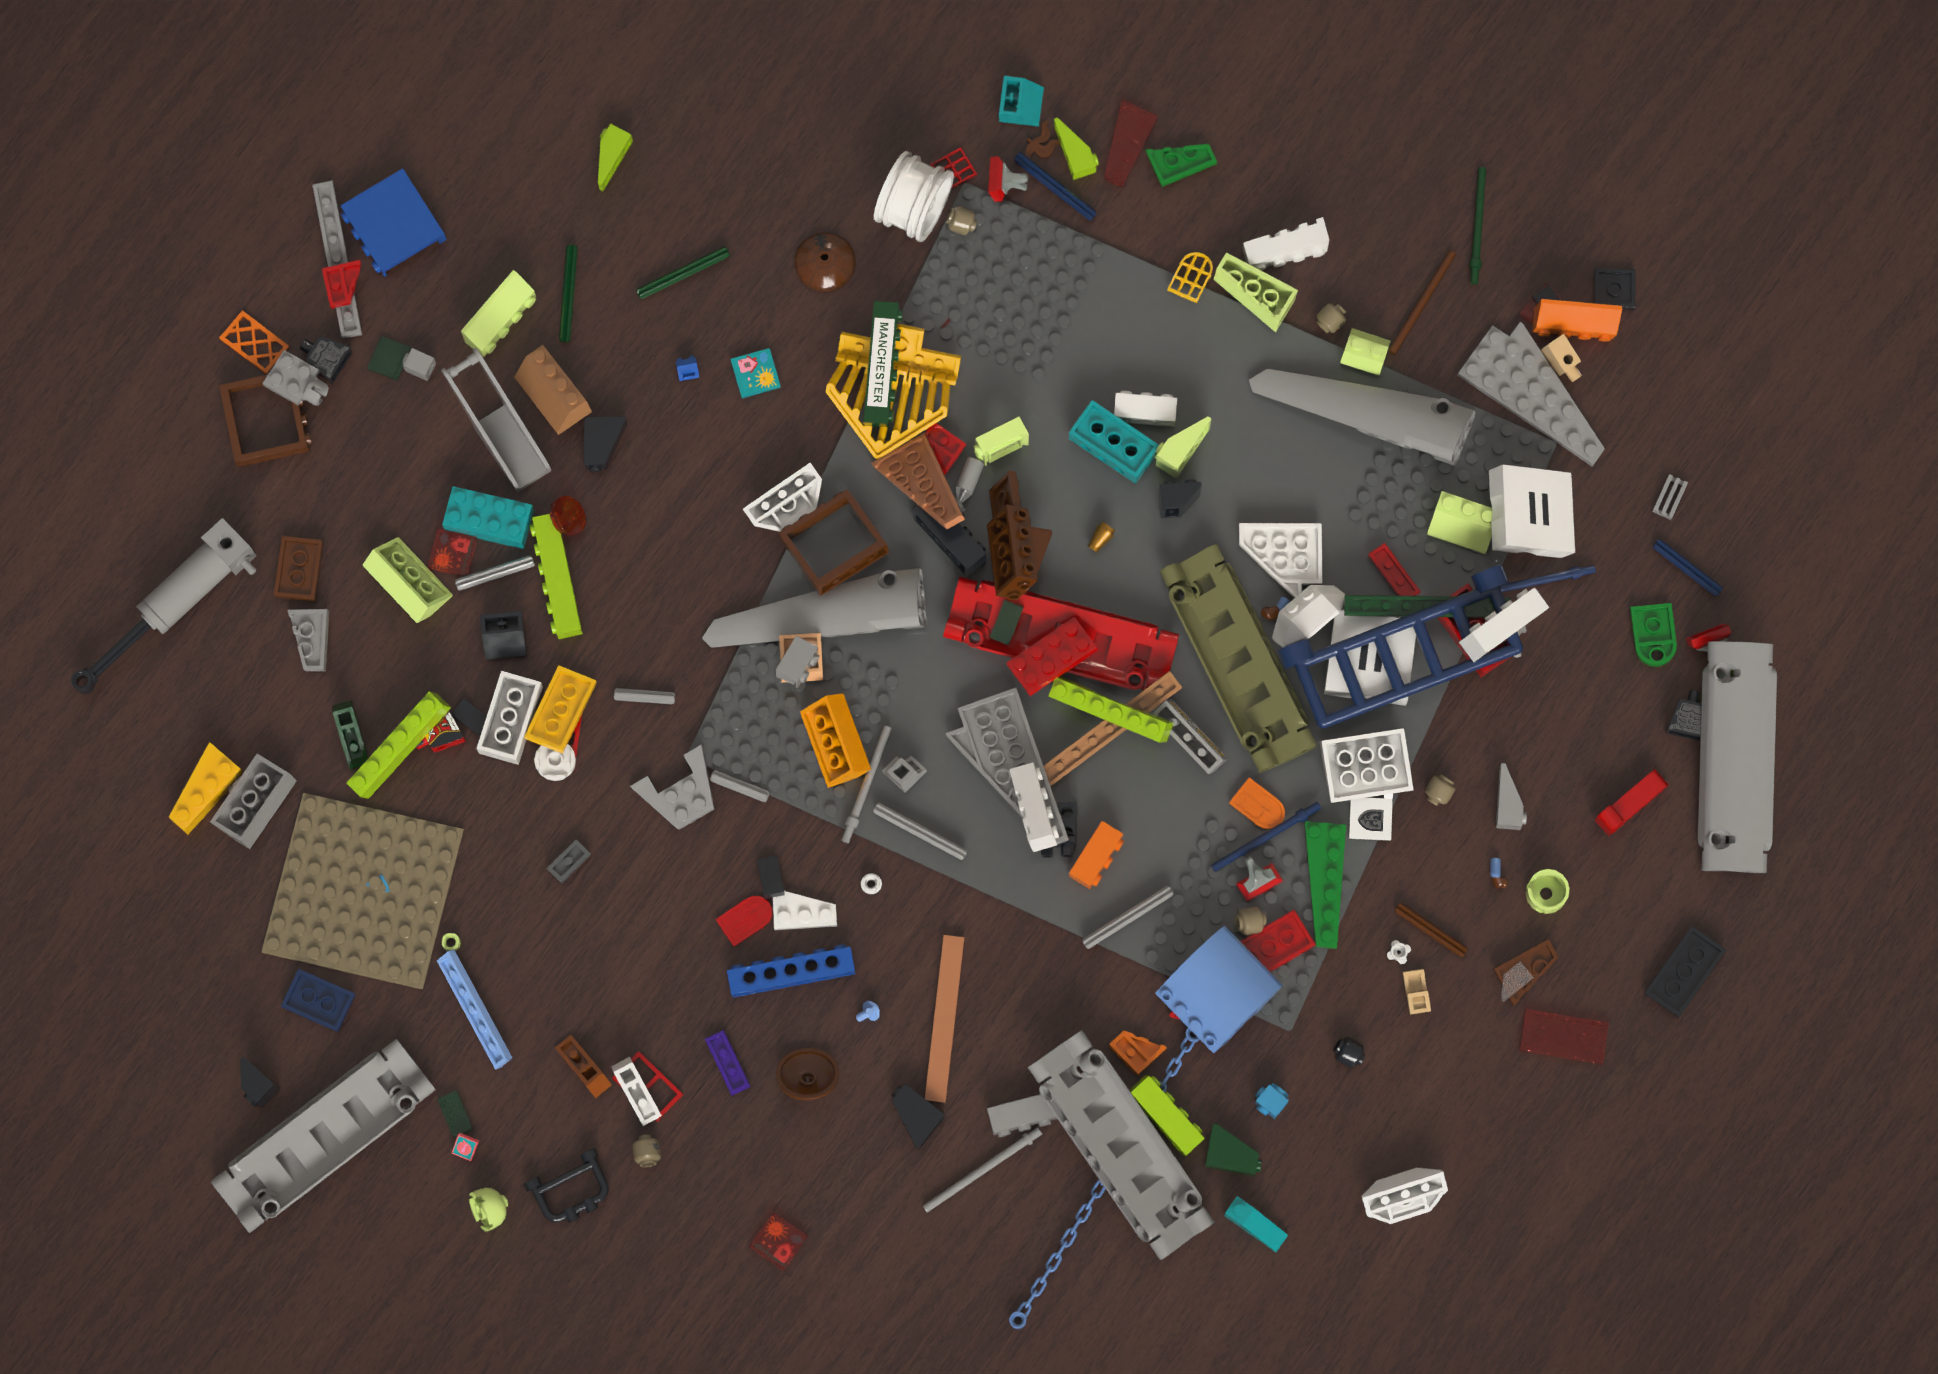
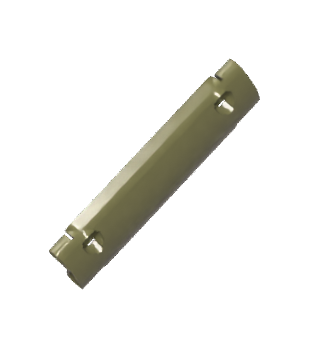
M1215 544L1180 564L1173 563L1160 570V574L1169 589V598L1242 746L1249 751L1258 772L1262 773L1312 750L1317 746V743L1310 729H1305L1309 725V719L1233 567L1229 563H1224L1226 560L1218 544ZM1191 587H1195V588H1196V590H1197V593H1196V594H1194V592H1193V590H1192ZM1181 590H1183L1184 597L1182 600H1180L1179 598V592ZM1264 733H1268L1270 739L1267 740ZM1253 736H1255L1257 740L1255 746L1251 744V738Z

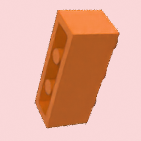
M1102 821L1070 870L1069 877L1088 889H1091L1093 885L1097 886L1102 878V875H1100L1103 868L1108 869L1113 861L1111 857L1115 850L1118 852L1124 843L1122 840L1123 833Z

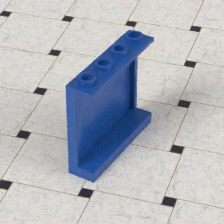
M404 169L399 170L340 205L343 211L340 215L346 224L350 222L353 227L351 229L353 236L356 240L360 239L364 244L361 246L363 252L367 257L371 255L374 260L371 263L377 273L381 272L384 277L387 276L386 271L434 242L438 241L440 244L447 240L444 232Z

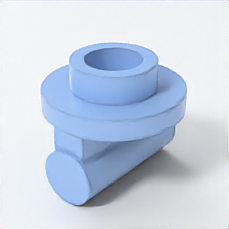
M872 1001L864 1002L863 1011L856 1015V1019L858 1021H863L866 1018L872 1021L877 1020L880 1012L879 1007Z

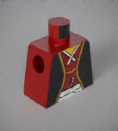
M448 711L416 747L419 750L429 744L433 752H438L464 743L465 739Z

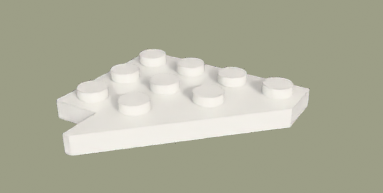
M1239 523V546L1293 598L1302 593V585H1322V523Z

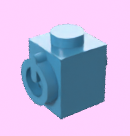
M1274 1083L1268 1085L1266 1089L1262 1086L1255 1095L1258 1098L1255 1102L1258 1105L1256 1109L1265 1116L1269 1114L1274 1119L1289 1101L1287 1099L1288 1094Z

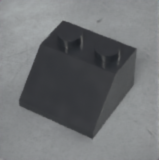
M243 1056L240 1059L241 1089L245 1092L243 1097L254 1107L260 1105L264 1108L280 1089Z

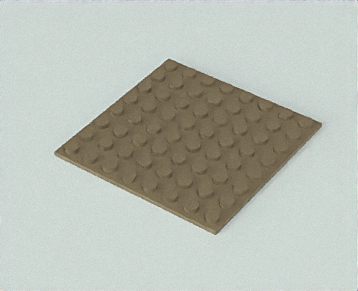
M303 793L261 953L423 990L464 829ZM383 875L389 886V892L385 891L387 888L378 876Z

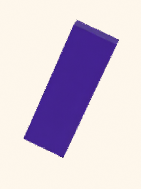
M724 1030L705 1038L731 1096L750 1088L751 1086Z

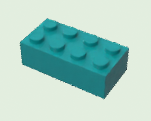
M453 486L442 526L447 532L524 549L534 508L532 504Z

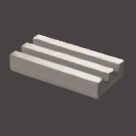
M1669 474L1652 512L1671 520L1688 482H1683ZM1671 481L1674 485L1661 511L1658 508ZM1680 485L1682 487L1670 514L1666 513L1677 486Z

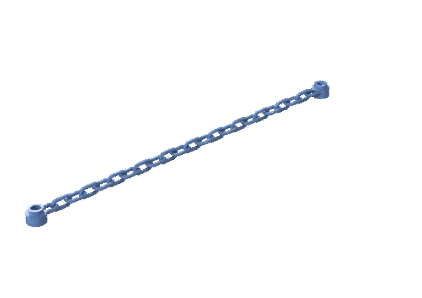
M1187 1028L1186 1037L1180 1046L1181 1053L1170 1061L1166 1068L1167 1075L1163 1082H1160V1088L1164 1087L1162 1090L1164 1093L1167 1089V1080L1169 1077L1175 1076L1182 1065L1181 1058L1183 1054L1190 1052L1194 1044L1200 1040L1198 1037L1193 1038L1190 1036L1191 1030ZM1187 1040L1192 1042L1188 1049L1187 1046H1184ZM1175 1061V1064H1178V1066L1172 1073V1070L1169 1071V1069ZM1097 1180L1091 1190L1092 1197L1090 1201L1083 1204L1077 1212V1222L1074 1227L1067 1229L1061 1238L1062 1246L1058 1253H1053L1045 1265L1047 1271L1043 1277L1037 1278L1031 1287V1297L1027 1302H1023L1017 1312L1011 1314L1009 1322L1013 1328L1021 1329L1025 1326L1026 1318L1032 1309L1030 1303L1034 1297L1041 1295L1047 1285L1046 1277L1049 1272H1054L1062 1260V1251L1065 1247L1071 1246L1077 1236L1076 1229L1078 1225L1085 1222L1092 1212L1091 1204L1094 1199L1100 1198L1106 1188L1103 1186L1099 1194L1097 1192L1094 1193L1101 1182L1100 1180ZM1085 1207V1209H1089V1211L1082 1220L1083 1217H1079V1215ZM1069 1232L1071 1235L1074 1233L1069 1243L1067 1241L1064 1242ZM1055 1256V1259H1058V1261L1052 1269V1265L1049 1266V1264ZM1039 1281L1041 1284L1044 1282L1043 1286L1037 1293V1290H1034V1288L1036 1287ZM1024 1305L1025 1308H1028L1025 1315L1020 1312ZM1020 1317L1022 1319L1021 1324H1015L1014 1318Z

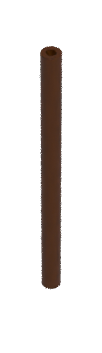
M1449 250L1389 348V353L1395 355L1455 257L1456 253Z

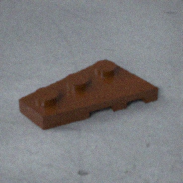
M1547 939L1493 968L1511 1004L1514 1006L1559 957L1550 940Z

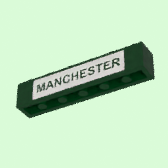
M874 301L864 426L889 428V422H893L894 410L890 409L891 402H895L896 390L892 389L893 382H897L898 370L894 369V363L899 360V349H896V341H900L901 329H898V321H902L903 309H899V303Z

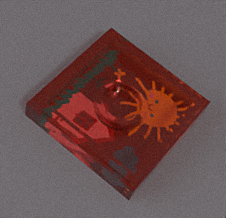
M437 528L427 566L428 569L459 576L469 575L478 538Z
M773 1212L749 1248L782 1271H785L808 1236Z

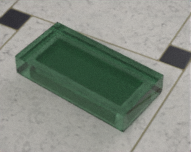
M1005 599L990 638L1009 645L1024 606Z
M457 1091L437 1099L453 1138H456L459 1133L465 1134L473 1130Z

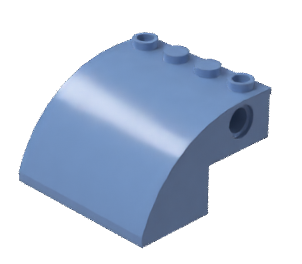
M1223 926L1199 947L1155 994L1215 1053L1251 1017L1258 1013L1283 985Z

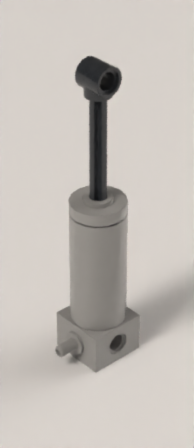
M223 518L201 537L205 543L136 606L142 613L140 616L143 619L89 669L84 668L72 675L71 683L79 693H91L99 681L97 678L150 628L153 630L157 629L161 634L166 633L169 628L231 571L235 575L243 568L250 575L256 572V568L250 563L256 557V554ZM88 678L85 686H79L81 679Z

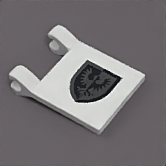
M1393 793L1385 794L1384 798L1350 800L1349 839L1391 840Z

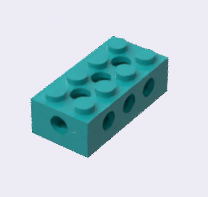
M1093 400L1069 431L1068 438L1135 484L1157 454L1155 452L1159 444ZM1095 428H1099L1102 430V432L1094 433L1092 430ZM1115 439L1119 443L1116 445H1112L1109 443V441ZM1134 451L1136 455L1128 456L1126 452Z

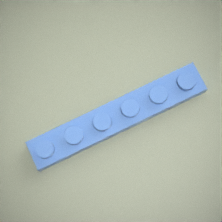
M455 950L448 951L437 962L494 1068H501L512 1059V1056Z

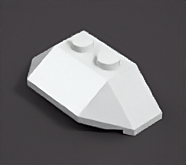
M809 463L743 508V511L754 526L781 532L785 526L792 525L802 515L809 514L816 509L822 479L812 464Z
M1310 585L1279 611L1272 636L1273 641L1284 648L1296 642L1309 639L1339 614L1343 606L1345 594L1334 585Z
M1414 1168L1377 1180L1362 1195L1367 1216L1392 1224L1431 1211L1448 1189L1442 1170Z

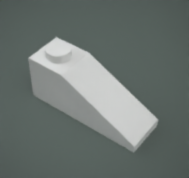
M628 1057L611 1066L642 1125L644 1126L661 1117L631 1058Z

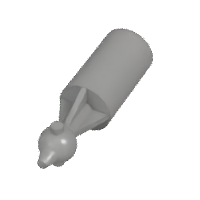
M967 457L955 487L956 501L963 513L965 508H963L962 503L973 494L984 467L983 462L972 457Z

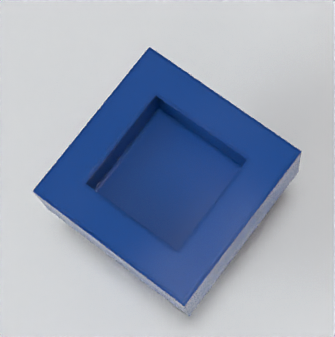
M689 356V359L684 360L677 358L676 366L679 381L700 378L696 357Z

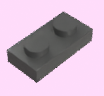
M575 840L546 869L562 884L591 856V853L580 842Z

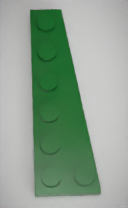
M1305 821L1315 944L1318 948L1337 949L1346 825Z

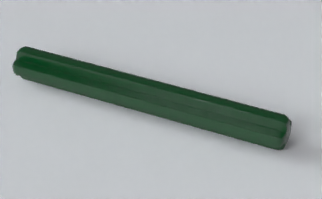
M571 244L566 246L559 332L560 342L565 343L570 342L578 250L576 245Z
M723 246L637 288L636 292L640 299H644L730 256L729 252Z

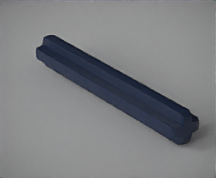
M1659 539L1656 541L1653 548L1714 596L1720 594L1723 589L1721 585L1663 540Z

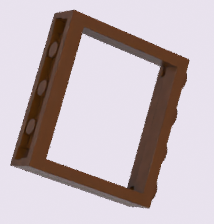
M268 374L219 385L234 461L237 467L310 451L311 437L310 433L305 431V425H308L306 414L301 412L300 406H304L303 401H301L299 405L292 402L300 442L243 454L231 393L263 386L262 383Z
M848 489L837 493L833 499L827 503H821L814 511L802 515L798 521L792 525L785 526L779 532L781 542L820 596L889 553L886 542ZM849 504L876 542L818 578L791 539Z

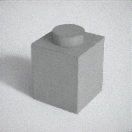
M412 348L410 353L405 354L402 364H404L403 367L406 372L428 381L436 361L434 357Z

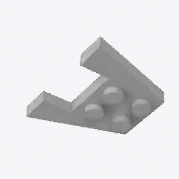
M702 745L684 754L693 773L662 792H657L648 776L630 786L678 830L715 809Z

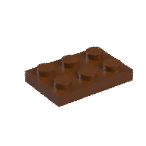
M282 536L274 597L307 601L316 600L323 540Z

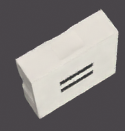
M1500 465L1489 470L1493 551L1528 552L1538 556L1562 558L1575 553L1571 473L1511 465Z
M1340 610L1339 614L1333 618L1330 644L1332 645L1399 618L1344 616V610ZM1413 627L1386 637L1404 684L1409 683L1411 679L1416 639ZM1374 642L1347 652L1366 699L1392 689ZM1332 657L1329 659L1324 695L1351 698L1336 657ZM1408 697L1389 704L1406 706Z

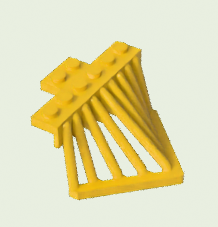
M898 324V329H901L900 341H896V349H899V360L894 363V369L898 370L897 382H893L892 389L897 390L900 375H904L891 439L886 443L884 442L888 427L879 428L877 441H875L871 436L873 426H864L859 419L866 397L871 337L846 332L841 333L838 354L835 359L836 362L840 363L826 386V393L875 459L888 454L947 416L950 385H955L957 382L962 356L922 348L925 329ZM851 364L853 367L840 394L836 384L847 366ZM861 367H866L852 410L847 403V399ZM912 377H915L916 385L908 429L901 432ZM929 380L924 419L917 422L924 382ZM940 382L942 384L940 408L933 412L937 384Z

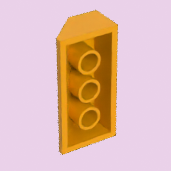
M843 693L826 695L800 711L828 788L858 778L871 770Z

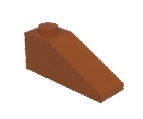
M572 1035L555 1047L595 1098L612 1085Z

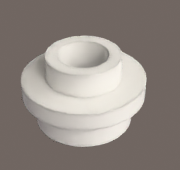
M870 873L862 878L861 887L865 893L876 894L881 889L882 882L878 875ZM869 881L875 882V886L873 888L868 887L867 884Z

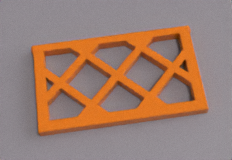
M243 310L219 337V339L266 375L269 374V371L273 368L282 352L290 348L289 345ZM243 317L251 322V327L239 328L240 320ZM260 329L267 334V339L256 340L255 330ZM252 330L253 341L241 342L240 332ZM237 332L238 343H232L226 337L230 333ZM271 342H277L283 347L280 352L272 353ZM268 343L269 353L257 355L256 344ZM253 345L254 355H247L242 351L241 346ZM269 357L270 363L266 368L258 363V359Z

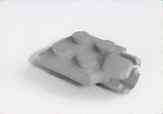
M285 350L262 383L266 388L296 405L306 400L318 406L323 401L321 395L326 397L329 389L326 383L317 378L320 372L319 369Z

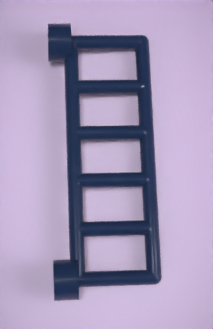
M1502 564L1471 576L1476 588L1475 590L1332 645L1313 651L1309 639H1305L1279 649L1278 654L1284 669L1295 666L1317 725L1323 729L1520 654L1523 651V645L1518 632H1515L1507 638L1508 645L1487 652L1475 662L1470 658L1467 661L1443 669L1425 625L1426 621L1452 612L1463 640L1471 634L1469 631L1471 626L1463 607L1490 597L1496 613H1500L1502 611L1500 607L1506 603L1500 587L1509 583ZM1413 627L1431 674L1404 684L1386 637ZM1374 642L1392 689L1365 699L1347 652ZM1336 657L1354 704L1326 714L1308 667Z

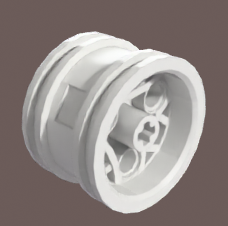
M904 151L893 165L885 180L876 203L874 220L878 223L883 221L884 226L887 227L894 225L907 231L908 237L914 238L916 236L917 241L923 242L933 230L944 209L953 184L954 173L950 170L945 172L942 166L934 168L921 162L920 156L914 155L912 157L911 152Z

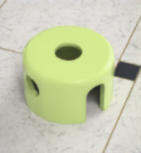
M1545 869L1532 876L1526 887L1525 894L1527 902L1532 909L1539 913L1550 914L1562 908L1568 899L1570 889L1568 881L1561 873L1556 870ZM1543 888H1549L1552 891L1550 899L1545 900L1540 896V891Z

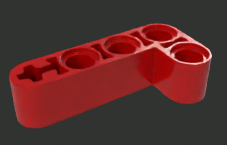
M1654 769L1613 805L1603 810L1596 817L1595 822L1610 836L1667 788L1669 784Z

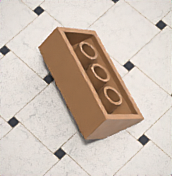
M543 345L525 357L514 378L558 435L592 412L585 398Z

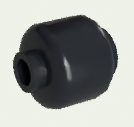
M1351 1037L1340 1038L1333 1048L1334 1058L1348 1068H1352L1356 1064L1360 1065L1365 1058V1054H1363L1364 1046Z

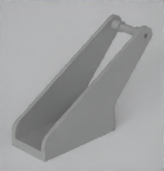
M474 348L472 350L473 353L467 356V359L447 370L443 368L441 372L467 413L474 429L518 493L551 472V468L481 354ZM477 362L482 366L503 403L502 407L480 421L477 420L452 380L460 371L470 365L473 366Z

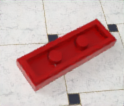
M1383 543L1368 554L1370 560L1397 596H1417L1421 593L1386 543Z

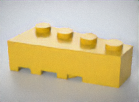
M209 742L169 818L188 835L227 793L229 787L233 785L236 779L243 775V771Z

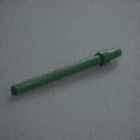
M1485 167L1478 168L1472 259L1469 261V269H1471L1470 284L1472 285L1478 284L1479 270L1482 265L1480 250L1486 179Z

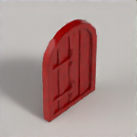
M751 896L715 920L735 947L760 929H763L770 922L772 907L763 897Z

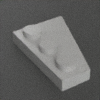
M288 610L293 625L292 629L298 643V651L303 669L305 671H326L329 610Z

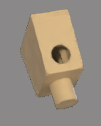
M1564 334L1540 350L1558 376L1566 373L1571 382L1582 376L1575 366L1581 360Z

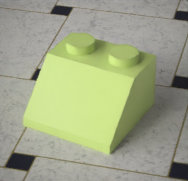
M1352 328L1340 363L1379 376L1390 340Z

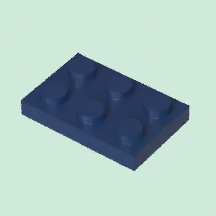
M298 969L280 1007L335 1032H339L356 994Z

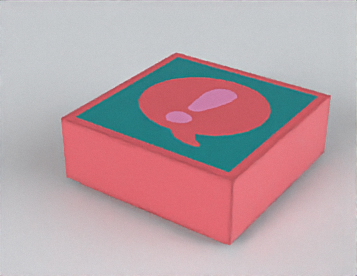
M459 1133L452 1154L471 1161L479 1140Z

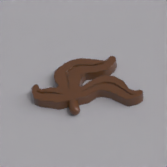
M1048 121L1042 123V134L1040 137L1034 140L1029 137L1027 138L1029 144L1027 145L1025 155L1029 159H1032L1030 156L1034 152L1040 158L1050 157L1056 144H1060L1059 140L1054 139L1046 146L1040 145L1047 142L1050 138V131L1047 128Z

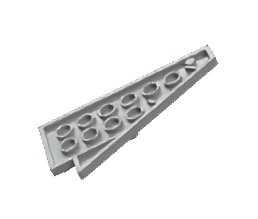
M1520 322L1510 337L1492 325L1461 368L1458 376L1593 467L1605 448L1523 323Z
M1017 688L959 707L958 711L964 727L946 733L947 738L1022 818L1018 796H1016L1009 769L1029 763H1034L1036 768H1040L1043 780H1040L1041 788H1046L1048 795L1045 803L1047 807H1051L1054 817L1050 821L1052 826H1056L1059 838H1056V842L1059 844L1068 841L1069 839Z

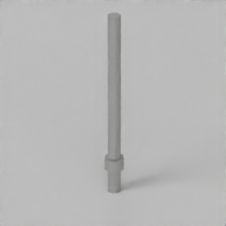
M888 726L883 727L870 762L871 770L866 773L850 817H847L846 829L841 839L842 842H850L853 831L857 829L859 824L860 812L892 729Z

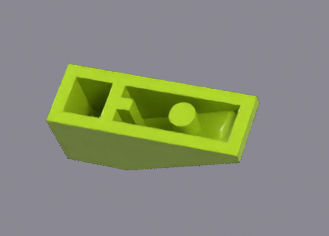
M1055 118L1054 128L1073 180L1096 173V165H1099L1096 154H1092L1090 147L1059 118Z
M610 124L608 129L605 128L600 135L598 185L601 191H604L633 142L630 133L613 124Z

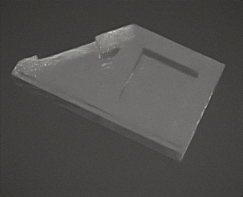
M1521 961L1503 974L1502 1002L1506 1001L1534 978Z

